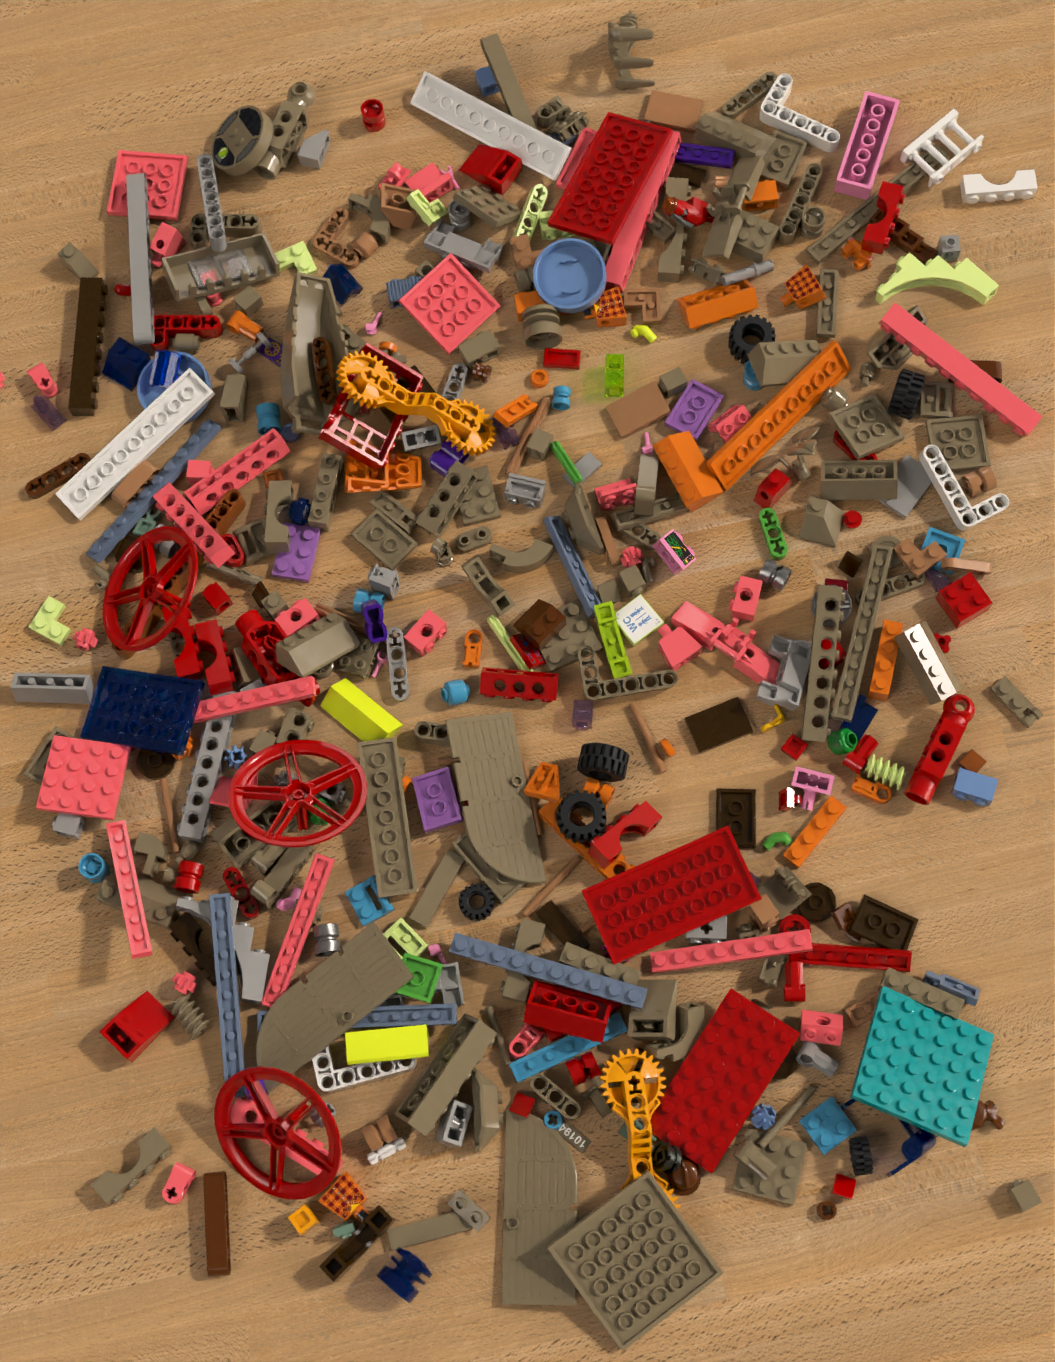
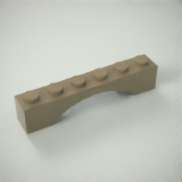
M667 177L666 204L669 205L671 200L675 201V198L687 201V197H691V186H688V178ZM676 220L675 236L668 248L659 257L658 281L679 282L680 276H683L684 265H681V260H685L686 249H682V245L686 244L687 233H684V228L687 227Z

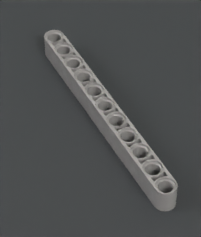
M145 173L126 175L133 338L135 345L154 343L155 336L148 188Z

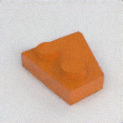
M540 762L524 789L525 795L558 803L560 784L558 765Z

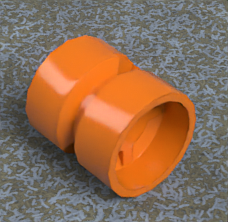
M589 777L583 790L588 791V794L594 793L596 798L599 797L606 810L612 799L615 787L606 783L601 785L599 780Z

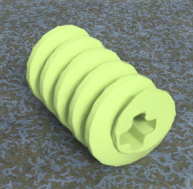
M875 754L870 756L863 772L864 774L867 771V778L874 774L875 781L882 778L883 785L887 781H889V787L897 784L898 791L906 776L904 766L897 770V763L890 767V760L883 764V758L880 756L875 760Z

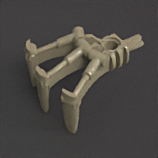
M628 11V14L620 17L619 25H617V22H608L609 56L612 59L614 69H617L620 77L618 80H615V87L621 90L655 86V80L634 79L629 70L654 65V60L630 56V51L636 41L653 38L652 30L638 28L637 17L635 14H632V11Z

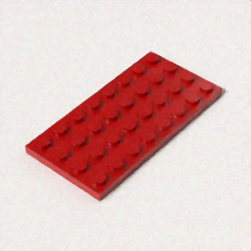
M608 112L547 222L548 227L613 246L673 134L672 129Z
M725 826L581 890L614 965L762 900L729 826Z
M730 988L663 1093L664 1096L660 1098L659 1101L661 1103L654 1110L650 1120L652 1134L670 1145L678 1146L683 1155L712 1174L801 1033Z

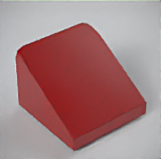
M517 1092L509 1111L527 1119L536 1099Z
M836 1173L831 1194L852 1200L856 1179Z

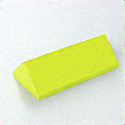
M346 678L330 686L320 705L322 709L362 742L392 738L403 726V724Z
M426 1024L345 1033L347 1065L429 1057V1030Z

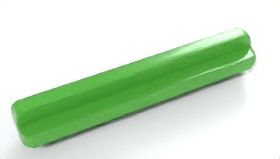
M559 441L551 443V450L574 484L577 482L581 483L583 480L582 476Z

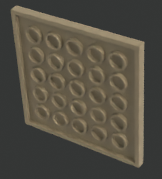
M646 1170L547 1246L622 1352L723 1274L649 1170Z

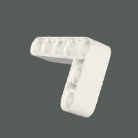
M789 74L779 75L761 104L759 116L761 122L788 135L805 140L808 144L829 153L835 152L839 145V132L784 107L783 105L791 93L793 80Z
M927 445L919 454V460L958 529L962 531L969 530L1000 514L1009 506V498L1005 494L999 493L971 507L939 448L935 445ZM926 452L932 453L933 458H928ZM935 468H939L942 471V475L937 474ZM944 484H948L951 487V491H947L944 488ZM954 500L960 503V508L955 507ZM995 500L1000 501L1002 507H998L995 504ZM979 508L985 511L986 516L979 513ZM963 517H967L970 524L964 523Z
M330 1045L312 1059L318 1086L325 1093H334L414 1070L417 1064L416 1058H412V1063L407 1067L402 1066V1059L361 1063L335 1070ZM323 1058L328 1059L327 1067L319 1068V1061ZM385 1062L392 1063V1069L389 1072L382 1071V1066ZM367 1067L372 1068V1075L370 1077H363V1070ZM346 1073H352L353 1079L349 1083L343 1082V1076ZM327 1078H332L333 1085L330 1088H324L323 1082Z

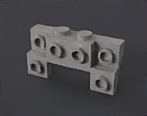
M441 219L436 227L428 233L424 241V248L441 254L442 259H445L452 253L466 269L470 270L476 268L490 273L494 263L498 262L505 248L504 244L499 245L492 242L489 238L482 247L480 243L455 234L456 225H448L443 223Z
M778 635L772 637L768 653L780 658L781 663L775 684L764 680L759 684L756 695L757 700L772 707L778 704L791 711H794L799 706L801 694L806 688L805 679L808 677L812 643L805 640H790Z
M458 962L443 964L435 993L442 992L444 1004L456 1003L457 1006L465 1005ZM394 993L383 1002V1006L404 1005L403 998L409 997Z

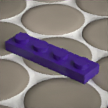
M680 143V148L675 156V162L731 169L735 150Z

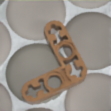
M340 207L333 211L314 237L313 245L320 254L348 269H354L359 265L358 254L335 241L349 222L348 211ZM329 227L336 228L334 233L326 232ZM338 248L341 252L338 255H333L331 253L332 250Z

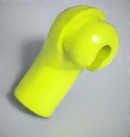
M635 325L630 330L632 337L644 336L650 343L657 338L651 329L645 325Z

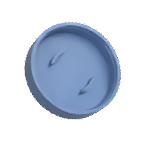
M566 238L551 243L539 254L533 268V281L539 297L545 304L553 305L562 313H577L588 309L598 301L606 286L607 273L604 260L594 246L581 239Z
M179 351L163 353L153 358L142 370L137 383L139 401L142 407L146 409L189 368L212 390L210 375L201 362L188 353ZM209 401L184 424L191 422L201 415L208 406Z

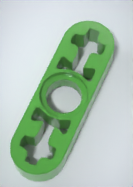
M764 508L760 511L759 523L770 556L774 560H782L786 557L787 545L776 512L772 508ZM765 514H767L768 516H771V518H770V524H771V525H769V526H768L767 518H764ZM775 530L778 532V536L771 538L768 536V531ZM777 542H778V548H779L780 550H782V553H781V554H778V552H775V550H776V545H775V543H777Z

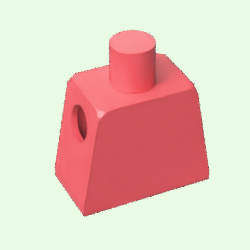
M164 222L160 224L150 245V250L155 254L151 264L157 268L161 267L162 258L179 254L186 244V240L179 231Z
M665 624L658 629L659 634L663 637L658 641V648L670 670L676 671L701 654L702 646L682 627L672 631Z

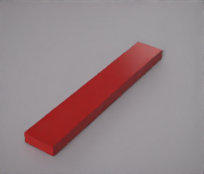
M812 943L813 951L789 954L788 959L789 962L798 961L803 962V964L886 970L889 967L896 971L910 972L912 952L909 950Z

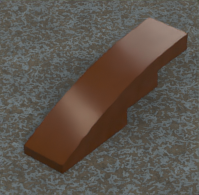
M879 208L870 218V222L875 224L883 220L885 217L884 212ZM900 218L894 219L893 223H896L893 234H889V237L891 238L890 241L907 254L911 253L924 265L929 259H934L938 255L936 249L924 243L922 236L909 229L910 224Z

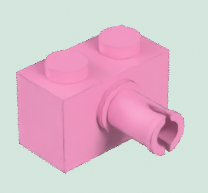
M796 766L791 786L803 788L805 791L800 808L806 809L807 801H809L807 810L813 811L816 794L831 795L835 776Z

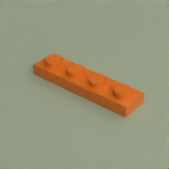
M830 796L783 854V857L799 868L847 807L833 796Z

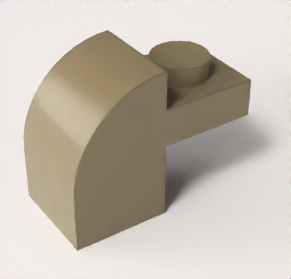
M139 832L133 851L137 855L147 857L142 873L146 877L154 879L155 874H158L161 864L159 861L167 862L168 852L157 837Z

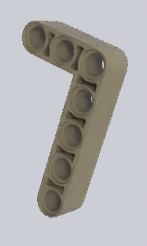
M583 645L577 653L585 698L589 701L668 689L673 687L678 681V676L673 670L600 681L594 648L590 645ZM582 650H590L592 656L589 659H584L581 656ZM587 668L593 669L595 676L587 678L584 675V670ZM664 675H672L674 678L673 683H665L663 680ZM645 678H653L655 685L647 687L644 683ZM629 680L634 681L636 684L635 690H628L625 686L626 682ZM607 685H616L617 692L614 694L608 693ZM595 687L598 690V695L596 697L589 696L587 693L588 688Z

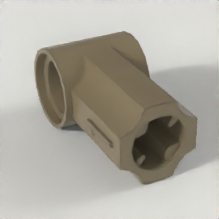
M268 844L263 850H259L252 857L250 863L266 876L275 867L277 860L287 851L288 847Z
M745 1139L733 1154L738 1161L746 1167L749 1166L765 1181L777 1167L748 1139Z

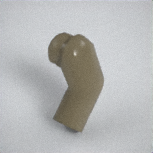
M645 557L643 559L641 572L645 583L653 581L650 567L656 565L654 557Z
M97 564L92 569V572L99 577V583L96 586L99 590L105 591L110 574Z

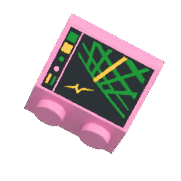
M673 529L652 545L674 575L684 570L696 560L694 551L689 546L686 547L680 533L675 532Z

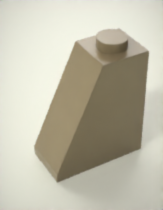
M239 373L227 375L220 408L225 421L228 423L245 422L248 381L245 375Z

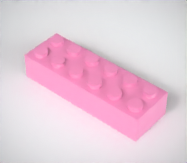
M868 91L865 92L836 179L834 192L864 200L870 197L900 100Z

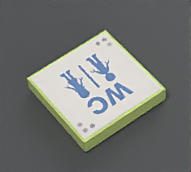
M641 594L616 612L618 627L633 646H636L664 625V621Z

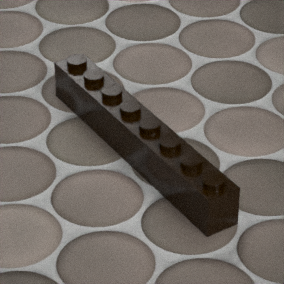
M102 277L80 278L68 405L72 416H94L95 409L98 408L96 393H99V383L97 380L98 376L101 375L99 360H102V350L100 347L104 342L102 327H105V318L103 314L107 309L105 295H108V286L104 283Z

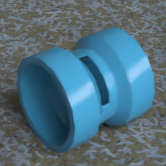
M567 386L554 387L552 407L557 410L569 409L571 389Z

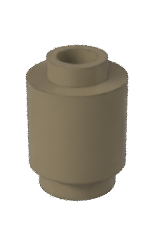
M176 334V337H173V348H176L179 352H195V350H200V337L195 334Z

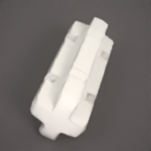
M399 1137L394 1143L391 1142L378 1149L377 1152L369 1153L367 1158L370 1164L374 1165L380 1159L383 1160L396 1153V1150L404 1149L406 1143L402 1137Z

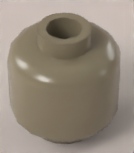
M829 386L821 395L822 405L831 412L849 405L847 402L848 394L838 386Z

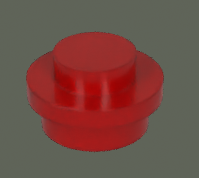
M848 511L843 517V523L850 529L858 528L862 523V516L857 511Z

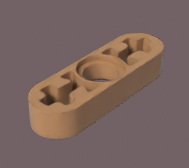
M604 515L596 517L595 524L610 566L620 565V557Z
M942 558L941 569L962 573L971 572L976 575L991 574V563L959 558Z

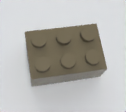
M742 210L739 216L743 223L732 252L757 264L764 262L778 238L780 227Z

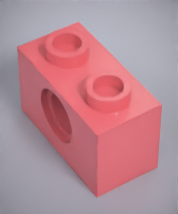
M740 576L739 582L735 581L733 592L736 593L735 599H731L729 610H732L731 617L754 621L762 580ZM748 596L750 600L743 601L740 597Z
M304 598L294 602L287 611L280 612L274 620L278 622L289 637L320 620L308 600ZM295 616H301L299 621H292Z
M428 609L404 636L405 643L423 657L425 653L428 654L435 646L434 643L438 639L441 640L446 635V622ZM426 631L432 632L429 637L422 636Z
M802 1010L799 1040L840 1046L843 1032V1015Z

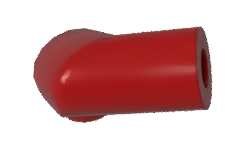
M131 283L129 285L117 284L114 287V291L120 296H131Z

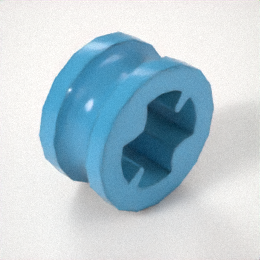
M549 1111L544 1117V1123L548 1128L558 1130L563 1124V1118L559 1112ZM552 1115L554 1118L555 1116L559 1117L557 1119L558 1124L555 1126L553 1123L552 1125L548 1124L550 1123L549 1118Z

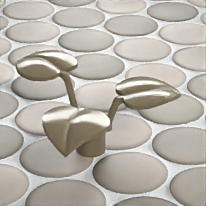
M815 426L801 430L791 438L793 443L798 442L797 446L791 448L786 453L787 456L797 455L798 459L791 463L792 466L786 463L778 454L762 458L752 467L750 476L753 473L767 470L781 462L788 468L790 473H794L797 481L808 478L811 473L806 465L804 455H814L817 441L810 438L819 431L820 427Z

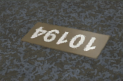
M564 1119L561 1128L556 1130L582 1153L592 1142Z

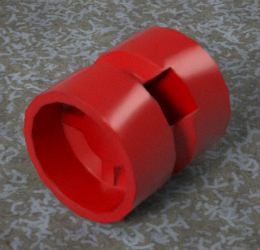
M377 99L364 101L361 105L364 127L370 132L382 130L386 123L382 103Z
M181 860L178 867L180 876L176 877L174 889L198 894L201 882L198 879L202 878L205 866L197 862Z
M591 1050L581 1054L580 1059L573 1058L565 1062L575 1087L585 1083L586 1078L594 1079L601 1075Z

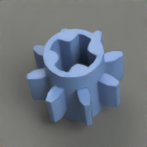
M233 745L232 751L229 749L225 750L228 755L223 760H227L229 763L228 768L233 765L237 770L240 767L239 763L243 765L246 762L244 758L248 754H244V747L237 749L236 745ZM234 754H238V760L236 761L233 760Z
M761 1103L751 1111L753 1114L751 1122L758 1129L763 1127L764 1131H766L776 1123L774 1120L776 1113L770 1105L764 1106Z

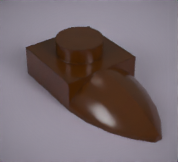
M844 903L830 912L838 929L843 930L851 940L860 943L861 937L848 932L855 916L850 903Z

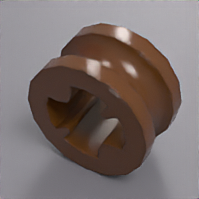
M823 1201L818 1205L817 1214L821 1219L830 1220L836 1216L837 1208L833 1202ZM829 1205L832 1208L830 1210L832 1214L824 1216L822 1214L824 1211L822 1206L827 1207Z

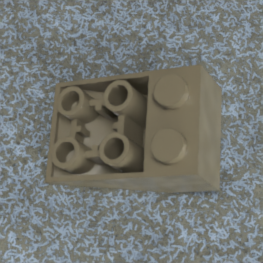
M677 979L638 980L637 986L646 988L648 991L642 1010L631 1007L628 1037L636 1041H675Z

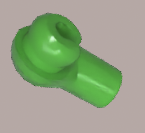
M774 832L761 845L766 851H769L776 843H782L785 846L789 845L792 839L787 832Z

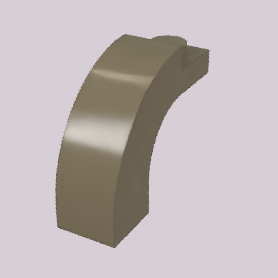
M693 1001L676 1005L675 1041H659L644 1045L646 1054L653 1055V1058L657 1060L666 1058L673 1062L686 1056L702 1033L704 1005Z

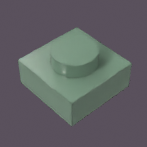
M350 1220L334 1226L332 1230L335 1238L340 1236L341 1239L353 1235L352 1232L355 1231L356 1226L354 1220Z

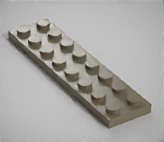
M396 737L357 742L360 766L367 780V798L365 803L378 898L418 893Z

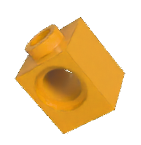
M305 1204L288 1217L300 1235H305L320 1223L308 1205Z

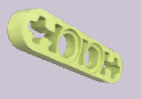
M537 184L531 188L513 237L528 234L529 242L531 241L539 219V212L542 211L548 194L544 185ZM537 190H539V194H540L541 196H539L537 199H535V198L537 197V195H538ZM530 204L535 205L536 212L530 210ZM524 219L530 221V227L525 226Z

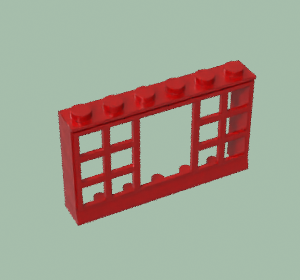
M368 342L360 349L359 353L363 351L367 355L370 352L372 358L375 355L377 356L378 362L383 360L382 366H388L387 369L396 373L394 377L396 383L399 376L411 382L408 388L410 392H419L421 390L423 375ZM348 374V381L353 383L356 374ZM342 387L318 439L329 443L376 472L380 467L384 468L389 459L387 458L388 452L391 453L395 447V437L397 438L402 431L401 424L407 420L409 415L396 414L385 436L344 412L350 399H347L348 393H342L344 387ZM342 416L354 422L350 432L338 427ZM357 425L369 431L365 441L353 435ZM335 430L347 437L346 440L335 435ZM372 434L384 440L380 450L368 444ZM352 439L353 441L362 445V448L359 449L356 446L350 444V440ZM367 448L370 451L376 453L377 457L374 458L373 456L364 452L365 449Z

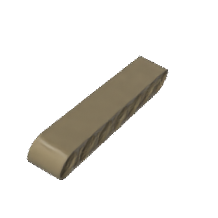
M498 34L480 39L482 50L509 115L537 130Z

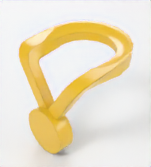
M778 704L774 705L778 717L772 722L763 725L760 728L762 733H766L772 730L773 726L786 721Z

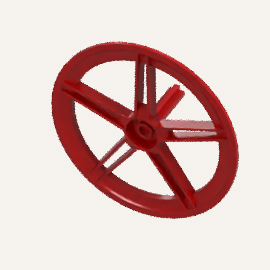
M173 526L154 528L133 542L116 564L106 587L102 617L104 629L109 640L119 649L128 652H138L154 646L173 630L185 610L191 606L190 600L197 580L198 558L195 545L186 532ZM164 541L177 542L182 548L157 573L154 545ZM142 555V584L120 591L130 568ZM188 561L187 585L183 597L180 598L165 591L164 586L182 565ZM140 600L128 636H126L118 622L117 605ZM157 601L170 611L173 616L160 630L151 636L140 639L152 606ZM164 602H167V603H169V604H171V605L176 606V607H177L176 611H175L174 609H172L170 606H168V605H167L166 603H164Z
M292 740L269 746L244 762L231 781L228 803L232 817L237 825L252 838L278 847H306L325 842L339 835L358 818L367 798V780L357 760L342 748L316 740ZM295 755L322 757L336 763L340 768L309 782H303ZM289 756H292L297 779L294 780L291 777ZM284 758L289 785L247 786L251 778L260 769L273 761ZM348 778L352 781L354 789L352 802L343 816L314 797V795ZM243 799L285 801L267 832L258 827L248 817L243 806ZM315 804V805L318 806L320 809H322L323 811H325L327 814H325L324 812L320 811L319 809H317V808L314 807L313 805ZM306 809L331 825L320 832L296 837L281 836L295 813L298 830H308ZM289 810V813L287 814V816L275 832L277 826L279 825L286 811Z
M257 1066L243 1069L224 1083L215 1102L214 1124L222 1150L238 1173L261 1191L289 1200L306 1199L317 1195L328 1187L338 1172L342 1148L335 1119L321 1097L298 1077L272 1067ZM259 1080H272L286 1084L302 1094L305 1099L282 1118L278 1115ZM246 1085L265 1123L231 1124L232 1102L242 1086ZM313 1108L320 1115L326 1128L329 1144L328 1157L293 1131V1128ZM233 1130H261V1132H245ZM236 1138L266 1139L270 1143L269 1175L258 1169L246 1157ZM286 1147L322 1170L320 1174L304 1182L283 1181ZM277 1150H279V1155H278V1168H277V1179H276Z

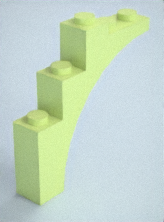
M909 253L905 257L902 256L898 259L896 270L890 276L889 281L886 284L882 283L877 288L875 300L882 304L891 296L904 290L936 286L960 291L984 305L996 294L999 285L968 258L962 262H957L952 267L938 255L934 259H929L924 265Z

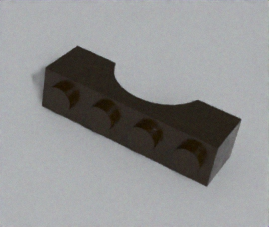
M184 913L169 925L172 930L170 935L177 943L181 941L185 945L182 948L189 957L194 956L197 960L194 964L201 972L205 970L208 973L207 979L215 987L214 957L204 955L199 947V937L203 928L191 914Z
M378 1205L364 1219L354 1234L319 1267L333 1282L337 1283L396 1220L381 1205Z

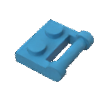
M375 875L345 891L363 927L395 910L385 897L378 898L382 909L377 911L366 890L372 887L378 898Z

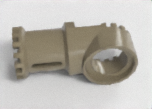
M438 537L433 542L430 552L435 554L438 565L441 567L450 566L453 561L451 548L448 546V542Z

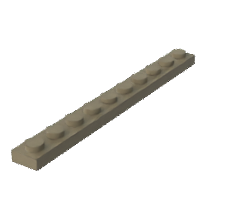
M935 143L933 147L947 159L948 154ZM928 151L920 156L933 169L941 164ZM914 161L890 180L889 183L904 186L903 194H905L928 174ZM879 190L806 250V254L819 265L847 242L849 237H853L870 223V218L879 209L876 206Z
M874 544L832 719L852 722L893 554V547Z

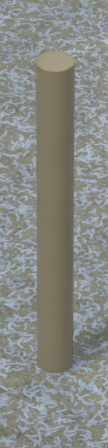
M810 1085L757 1143L761 1149H764L816 1092V1089Z

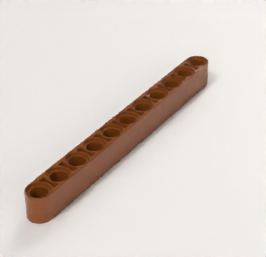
M230 489L224 494L205 520L221 536L228 531L244 510L246 501L237 489ZM196 550L199 569L205 561V559L202 557L205 554L204 552L202 554H199V552ZM188 561L165 584V591L176 596L181 593L187 585ZM157 601L152 606L140 639L146 638L163 617V606L159 603L156 604ZM135 613L122 628L126 636H128ZM112 643L113 650L122 659H129L135 653L121 650Z

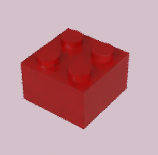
M971 572L939 590L935 598L956 629L989 611L993 603Z

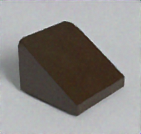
M847 551L838 569L853 578L860 570L863 560Z
M260 581L252 592V596L262 609L264 607L261 600L267 597L269 592Z

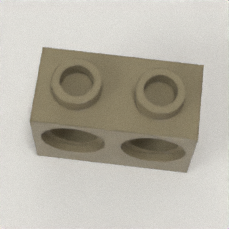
M289 707L276 744L289 741L292 737H297L298 740H308L307 735L309 732H312L315 724L312 715ZM298 720H305L303 725H295Z

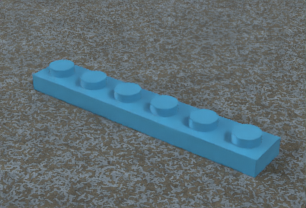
M619 1012L609 1017L603 1043L628 1032ZM569 1035L509 1065L517 1083H520L603 1043Z

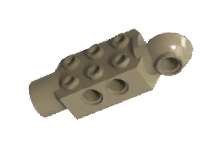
M300 81L294 83L288 90L287 100H284L282 105L278 107L276 117L272 120L273 135L269 148L260 162L253 168L260 177L274 180L281 167L287 169L308 128L307 109L316 97L315 90L311 85Z

